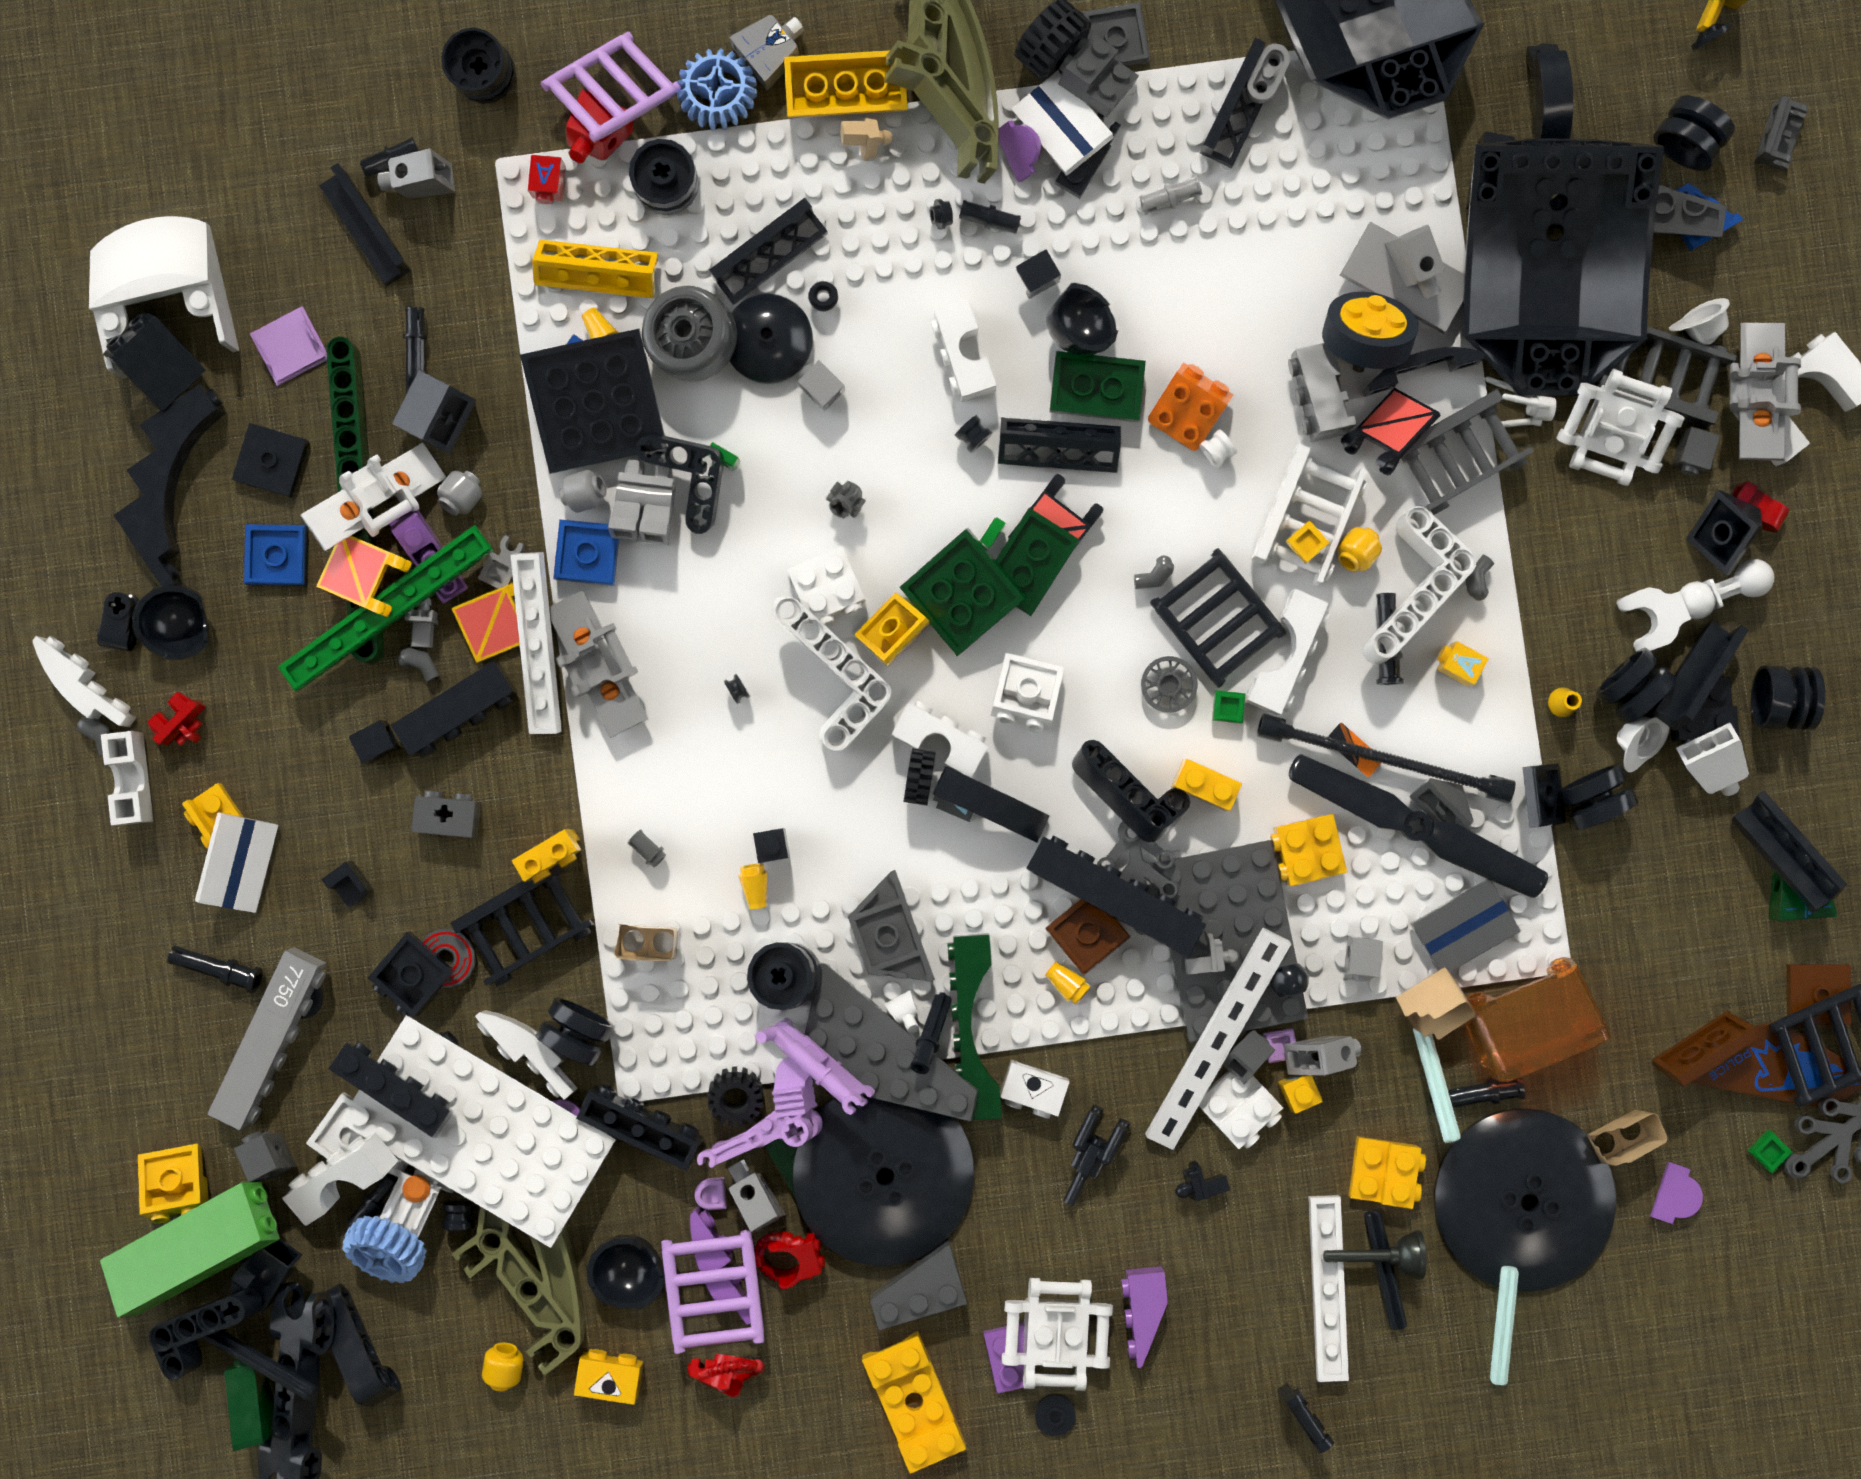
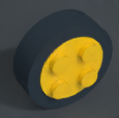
M1351 292L1335 298L1329 305L1322 330V338L1327 348L1333 354L1353 364L1355 372L1362 373L1365 368L1387 369L1396 367L1409 358L1418 332V321L1409 308L1393 298L1372 292Z

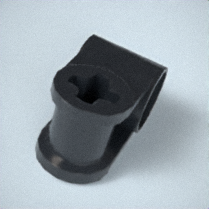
M113 592L105 598L101 624L97 634V642L100 647L128 652L134 649L137 638L132 628L133 612L139 602L135 595ZM120 603L126 604L125 610L119 609Z

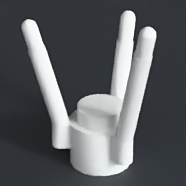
M1488 376L1485 378V381L1490 384L1515 392L1507 382ZM1510 394L1502 395L1504 400L1525 404L1526 415L1531 416V418L1501 421L1504 427L1541 426L1542 420L1552 421L1555 415L1556 399L1553 397L1523 395L1529 397L1525 398Z

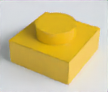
M1310 520L1285 541L1305 564L1330 543Z

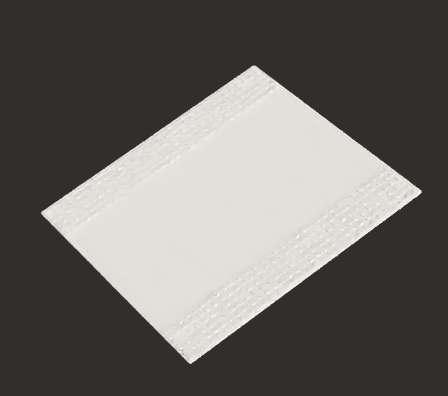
M1295 50L1289 51L1290 64L1273 98L1263 103L1231 169L1200 154V151L1245 57L1135 72L1139 75L1136 83L1110 115L1104 118L1103 123L1108 129L1115 121L1121 124V127L1110 144L1111 148L1080 199L1054 184L1061 169L1042 147L1037 161L1033 164L1036 172L1023 182L1018 183L999 140L998 167L985 184L977 182L979 162L970 172L969 178L958 177V148L922 101L907 103L908 111L799 117L727 127L726 130L718 128L714 129V131L711 129L624 141L603 161L588 155L584 163H577L570 158L568 154L570 149L504 157L496 160L495 166L520 354L565 345L573 334L583 341L590 339L581 316L585 311L594 307L619 333L640 328L642 336L644 316L649 306L659 295L678 286H696L714 294L727 306L731 313L746 299L760 294H776L792 300L807 315L813 332V347L805 366L809 363L814 365L820 360L845 385V392L824 412L799 387L798 380L800 377L798 374L800 371L783 382L763 384L742 376L729 361L713 377L702 381L690 382L668 375L653 363L645 350L665 436L708 446L714 442L738 456L741 462L736 471L723 466L716 520L713 527L703 534L691 532L685 521L692 473L672 469L676 492L669 545L642 542L640 533L638 541L619 539L615 585L609 586L553 579L559 519L609 524L615 503L619 472H624L629 459L644 461L638 455L549 474L522 365L553 605L584 590L601 626L615 624L617 628L615 633L632 667L636 666L638 670L637 674L629 677V682L648 717V720L610 738L588 693L575 697L571 690L574 685L565 667H561L608 1021L615 1026L610 1040L618 1096L626 1100L628 1097L639 1101L709 1092V1085L711 1080L714 1081V1076L717 1073L722 1075V1070L725 1068L728 1069V1072H732V1067L738 1066L737 1072H742L743 1067L747 1068L748 1075L753 1071L756 1074V1080L760 1079L762 1084L775 1083L777 1067L788 1056L772 1040L762 1044L758 1043L755 1035L759 1031L776 1025V1023L784 1018H790L793 1021V1026L804 1035L812 1002L811 1000L806 1005L794 1009H769L760 1004L750 992L747 982L749 963L754 954L762 947L776 942L799 943L809 948L819 959L820 963L829 964L833 970L852 983L857 990L864 993L893 1020L894 1018L886 1008L885 1003L910 990L917 1007L915 1020L919 1026V1030L911 1035L918 1038L922 1034L936 994L945 992L946 995L951 996V1003H957V992L950 991L949 973H955V961H948L947 943L953 942V935L989 933L992 965L978 987L972 1008L971 1029L978 1054L1185 1026L1169 947L1147 935L1138 934L1133 927L1117 919L1131 938L1083 976L1045 930L1049 924L1080 899L1026 869L1043 836L1051 840L1053 835L1069 844L1066 849L1075 854L1079 850L1088 853L1096 858L1093 862L1096 865L1101 858L1107 857L1119 841L1118 827L1122 820L1072 768L1073 758L1084 742L1088 740H1096L1102 743L1157 799L1172 789L1171 785L1183 759H1189L1243 783L1231 811L1227 812L1189 796L1191 803L1185 814L1175 826L1155 841L1164 850L1172 851L1176 858L1271 840L1270 835L1274 834L1273 827L1334 814L1347 873L1291 887L1286 885V881L1281 882L1297 963L1306 969L1309 976L1308 988L1306 992H1303L1307 1009L1396 997L1437 972L1436 967L1410 923L1485 881L1487 878L1439 858L1422 841L1408 840L1399 830L1379 828L1289 779V769L1293 760L1298 755L1303 754L1394 794L1413 812L1424 811L1409 797L1412 792L1430 778L1446 780L1413 772V770L1409 771L1398 768V766L1383 764V762L1370 777H1367L1338 751L1312 745V743L1301 742V740L1297 741V739H1282L1281 742L1257 737V729L1262 714L1276 715L1246 702L1242 724L1212 721L1215 690L1246 693L1247 695L1256 673L1278 670L1288 660L1292 647L1291 636L1279 618L1290 592L1294 589L1328 602L1326 611L1330 612L1324 628H1318L1314 638L1318 640L1317 646L1312 656L1307 655L1302 666L1306 667V671L1300 684L1295 683L1290 694L1294 695V699L1287 712L1283 710L1282 714L1276 717L1286 719V724L1292 725L1295 730H1305L1306 733L1309 731L1317 735L1320 734L1321 737L1323 735L1328 737L1339 723H1343L1370 748L1376 749L1377 752L1380 750L1388 754L1391 753L1392 756L1406 757L1407 760L1421 761L1422 764L1426 763L1478 778H1489L1491 774L1515 780L1516 782L1514 795L1509 804L1486 798L1484 792L1469 787V785H1463L1474 820L1466 829L1548 873L1547 884L1538 897L1530 898L1492 881L1521 932L1453 970L1450 974L1457 980L1460 987H1469L1562 974L1571 971L1572 963L1551 825L1529 828L1522 767L1542 765L1499 472L1448 500L1447 502L1450 506L1434 515L1474 554L1476 562L1483 554L1494 562L1491 569L1484 575L1486 588L1489 591L1488 596L1481 601L1475 600L1468 594L1466 581L1464 580L1402 647L1401 653L1403 658L1400 659V677L1404 679V683L1377 685L1379 664L1376 665L1367 661L1363 653L1365 643L1378 630L1376 594L1396 593L1397 609L1434 569L1399 536L1396 530V523L1411 508L1416 506L1425 507L1430 502L1407 462L1403 463L1402 459H1400L1394 472L1388 476L1379 471L1380 466L1377 465L1376 459L1387 451L1371 441L1364 439L1360 449L1354 455L1344 451L1345 446L1341 443V438L1344 435L1310 442L1309 435H1305L1302 428V418L1305 417L1303 407L1298 406L1295 397V388H1298L1296 376H1291L1288 366V360L1291 359L1295 349L1324 343L1322 330L1329 305L1335 298L1351 292H1368L1339 275L1370 221L1397 237L1419 227L1429 225L1442 262L1465 274L1466 249L1444 101L1388 120L1311 82ZM1039 85L996 91L999 128L1011 120L1015 126L1022 125L1012 113L1011 108ZM1244 89L1242 94L1247 105L1253 101L1248 98L1246 89ZM1239 100L1235 108L1241 107ZM1089 106L1096 115L1099 113L1097 110ZM1254 108L1248 110L1250 116H1251V114H1252ZM1243 112L1231 115L1229 119L1233 131L1246 127L1247 121ZM865 118L877 119L879 131L883 129L890 131L893 135V140L886 145L879 143L876 158H869L868 161H864L861 157L860 145H842L840 135L842 121H865ZM1225 127L1222 135L1228 133L1227 127ZM1242 134L1235 136L1237 143ZM656 139L673 140L684 146L692 156L699 178L698 194L693 203L684 211L670 216L655 214L646 209L637 198L629 177L630 161L636 150L646 142ZM1231 139L1219 141L1214 151L1230 158L1234 151ZM531 155L562 158L566 165L562 201L554 200L553 204H542L536 202L528 192ZM1197 176L1201 185L1202 195L1178 202V206L1173 208L1167 206L1148 215L1144 214L1139 196L1164 189V185L1168 183L1175 185ZM805 197L812 206L813 213L826 228L828 234L733 305L713 280L709 269ZM935 199L949 201L953 211L952 225L946 226L942 230H939L936 224H932L930 220L929 210L930 206H933ZM963 200L990 207L991 204L996 206L997 210L1017 216L1020 215L1021 220L1017 234L990 227V230L985 229L983 224L959 219ZM807 219L799 225L798 236L809 238L818 230L810 219ZM793 230L792 232H790L788 235H792V236H793V235H794V230ZM539 239L658 253V263L654 273L655 292L653 298L534 285L532 259ZM778 241L775 244L774 254L786 256L792 250L793 241ZM797 242L796 247H798L803 242ZM770 248L764 253L770 254ZM1047 249L1061 273L1060 282L1029 299L1026 295L1027 288L1018 275L1016 266ZM544 252L546 255L558 254L557 252ZM578 255L575 258L584 259L588 256ZM757 257L751 262L750 272L760 274L768 269L769 259ZM609 258L605 261L614 262L617 261V259ZM773 260L772 266L779 260ZM646 262L634 263L635 265H649V263ZM745 266V267H744L743 269H741L740 271L746 272V267H747V266ZM733 275L724 283L734 295L744 288L745 277ZM749 277V283L753 281L755 278ZM820 281L830 282L836 287L838 292L836 306L826 312L815 310L808 299L810 288ZM1071 283L1088 285L1099 292L1110 303L1109 308L1115 318L1116 330H1119L1116 341L1105 351L1094 355L1146 361L1139 422L1049 412L1056 351H1067L1061 349L1050 336L1046 316L1059 296ZM825 292L818 295V300L821 302L829 299V295ZM969 300L978 326V334L965 339L960 344L959 349L961 354L969 360H979L988 357L997 386L995 392L961 402L960 395H954L952 392L949 378L953 377L950 366L945 367L943 364L940 350L944 349L941 337L935 338L930 321L935 320V310ZM1463 302L1444 334L1417 320L1418 332L1410 355L1442 347L1475 349L1463 336ZM692 326L684 331L683 337L690 334ZM764 330L761 334V337L764 339H769L772 336L770 330ZM1336 356L1341 372V377H1339L1342 392L1347 391L1349 401L1345 402L1348 417L1354 416L1357 423L1350 430L1353 431L1392 389L1364 397L1362 391L1385 369L1365 368L1364 372L1358 373L1353 370V364ZM1447 361L1396 375L1399 383L1395 388L1440 412L1441 416L1431 426L1487 395L1482 361L1477 365L1452 372L1449 371ZM1183 362L1187 365L1193 364L1199 367L1204 372V376L1213 382L1217 380L1224 383L1229 388V392L1234 394L1205 438L1206 441L1211 440L1213 434L1220 429L1229 437L1237 450L1233 457H1226L1223 460V464L1218 468L1209 462L1200 447L1196 451L1190 450L1148 422L1149 414ZM977 415L981 419V425L984 428H989L993 434L976 451L970 453L967 450V444L963 440H958L955 434L968 420ZM1477 415L1470 419L1472 424L1470 428L1494 468L1498 464L1493 432L1486 419H1481L1480 415ZM1001 417L1121 426V447L1117 473L998 464ZM1454 430L1445 433L1444 437L1446 440H1444V443L1466 481L1469 482L1481 475V470L1460 434H1456ZM1005 444V455H1018L1024 451L1019 445ZM1299 444L1311 448L1308 457L1312 458L1311 462L1353 479L1359 470L1367 471L1364 480L1368 481L1366 490L1361 498H1356L1339 543L1352 528L1361 527L1374 530L1379 536L1382 552L1368 570L1363 572H1350L1346 570L1338 561L1336 548L1331 563L1335 564L1330 579L1328 581L1323 580L1322 584L1316 586L1312 584L1316 573L1274 556L1272 559L1267 557L1266 561L1262 564L1251 560L1293 452ZM1426 444L1417 449L1420 453L1418 458L1440 496L1442 497L1455 490V485L1433 447L1429 448ZM675 447L673 457L676 461L684 463L687 460V452L682 447ZM1039 447L1034 451L1039 457L1045 458L1054 453L1049 447ZM665 448V449H661V450H656V451L665 452V451H666V448ZM1070 449L1064 453L1071 460H1077L1083 456L1079 449ZM1100 451L1094 457L1099 462L1112 463L1113 452ZM709 455L702 458L703 461L707 462V471L704 474H699L700 476H708L709 468L715 464V461H712ZM644 462V475L654 476L656 465ZM584 470H591L603 478L607 491L606 497H603L601 506L576 513L568 505H563L559 496V489L562 488V482L566 476ZM1308 473L1306 475L1300 474L1296 484L1301 486L1300 490L1340 506L1344 505L1349 492L1348 489ZM1056 474H1060L1065 478V484L1055 495V498L1083 519L1095 503L1103 507V513L1074 549L1033 615L1029 616L1015 607L959 656H956L930 623L888 667L854 635L895 592L915 607L899 587L966 528H969L980 541L993 519L998 517L1006 524L989 550V553L996 560L1008 541V536L1018 525L1027 509L1031 508ZM837 481L841 485L847 481L853 482L862 490L861 498H864L866 502L855 518L850 514L844 519L837 517L829 508L830 502L826 500V497ZM701 482L698 484L697 491L699 495L703 498H710L712 495L711 487L707 483ZM1298 501L1294 503L1289 502L1286 513L1290 514V518L1302 523L1310 520L1317 529L1332 534L1338 517ZM701 505L700 513L694 517V519L699 520L700 526L707 522V520L702 518V512L706 506L710 507V505ZM1410 518L1411 525L1418 529V523ZM1285 528L1283 531L1278 529L1274 540L1279 542V546L1292 550L1285 541L1295 532ZM1432 539L1433 546L1440 550L1439 543ZM842 545L866 601L861 603L862 609L846 615L842 611L833 615L835 620L825 626L888 683L891 688V697L844 750L832 751L820 740V729L854 690L776 620L771 609L774 600L783 595L791 596L800 602L788 574V568ZM1327 546L1312 559L1321 562ZM1216 548H1219L1227 556L1287 632L1284 637L1274 638L1224 678L1226 682L1220 688H1217L1150 604L1152 599L1157 597L1161 599L1211 559V554ZM1166 555L1171 558L1174 564V571L1163 586L1135 589L1134 574L1150 573L1156 566V559L1160 556ZM1454 560L1455 567L1462 571L1461 564ZM1220 567L1172 604L1169 610L1180 622L1228 584L1230 579ZM1435 580L1434 583L1437 589L1443 591L1442 584ZM1237 591L1187 632L1199 645L1246 608L1249 603ZM1416 601L1415 604L1418 610L1424 612L1422 603ZM784 602L780 606L779 613L782 618H789L793 615L794 605L792 602ZM1256 614L1207 653L1206 656L1218 669L1268 629V627L1259 615ZM1397 621L1398 630L1405 633L1403 624ZM810 622L806 623L802 628L803 637L812 638L816 634V625H811ZM557 633L560 656L567 655L568 653ZM605 638L598 641L597 645L612 675L615 676L621 673ZM1458 641L1489 658L1475 685L1467 687L1436 670L1440 663L1437 661V657L1444 645L1449 646L1450 643ZM836 643L828 644L824 650L825 657L831 659L837 656L839 651L838 645ZM1006 653L1064 667L1054 716L1049 730L1043 729V732L1035 733L1027 730L1025 724L1014 722L1013 725H1002L996 721V717L990 716ZM1165 656H1174L1186 661L1195 671L1198 681L1197 693L1193 701L1186 708L1173 713L1161 712L1151 707L1144 699L1141 691V678L1147 666L1154 660ZM1168 661L1159 663L1163 674L1170 672ZM1172 661V666L1174 667L1177 662ZM858 663L848 666L846 673L849 679L859 676L861 669ZM1179 664L1174 673L1181 677L1187 669ZM1157 665L1153 669L1158 670ZM1150 670L1146 679L1157 683L1160 676ZM1189 672L1187 673L1186 677H1191ZM735 674L739 676L750 695L749 698H741V703L739 704L735 702L724 683L726 679L728 681L733 680V675ZM1192 680L1181 681V689L1192 690ZM873 684L870 687L869 697L871 699H876L882 694L881 684ZM1157 686L1147 689L1150 698L1160 693ZM1180 692L1174 695V699L1179 705H1182L1187 700ZM1186 692V695L1189 697L1191 692ZM1162 695L1159 706L1168 708L1170 697ZM919 701L932 708L931 715L941 720L943 715L959 723L957 729L968 734L972 730L986 738L984 744L988 745V748L972 779L1050 815L1038 843L973 813L970 822H967L936 808L938 802L933 800V792L945 766L948 767L945 765V762L950 754L948 740L938 734L926 737L919 747L920 750L936 752L928 805L903 802L913 747L893 737L891 734L908 703L915 705ZM1172 703L1171 708L1177 707L1174 703ZM854 706L848 712L850 721H857L862 716V708L860 706ZM833 729L828 734L829 743H837L842 738V731L840 729ZM1419 818L1416 821L1409 822V825L1412 827L1411 833L1413 834L1416 831H1423L1424 827L1420 825L1421 820ZM785 828L790 858L763 863L765 870L768 871L767 907L749 909L738 875L741 874V866L758 863L753 833ZM1130 828L1128 829V836L1135 838L1137 835ZM640 829L659 848L661 846L664 848L663 852L666 854V857L655 868L651 865L647 866L645 864L646 860L627 844L629 839ZM1141 847L1143 860L1153 867L1156 857ZM1129 849L1116 862V869L1121 872L1130 862ZM1278 851L1275 852L1277 864H1280L1281 860ZM1166 853L1161 856V861L1171 859ZM1105 860L1102 863V868L1104 869L1106 864L1111 866V863ZM893 870H896L935 978L933 981L868 974L848 916ZM1145 878L1146 885L1149 887L1147 893L1158 898L1157 886ZM618 924L678 927L677 958L669 961L616 958L614 948L617 944L619 926H621ZM636 930L627 932L623 938L624 947L632 952L640 950L644 945L643 935ZM659 932L653 939L654 948L660 953H667L673 948L674 938L668 932ZM1348 936L1383 941L1380 977H1370V982L1352 980V974L1344 972ZM1055 962L1086 978V983L1091 986L1076 1005L1071 1001L1067 1002L1045 976L1046 972ZM951 1005L938 1041L940 1045L939 1051L934 1053L941 1060L961 1057L960 1052H954L953 1034H959V1022H952Z

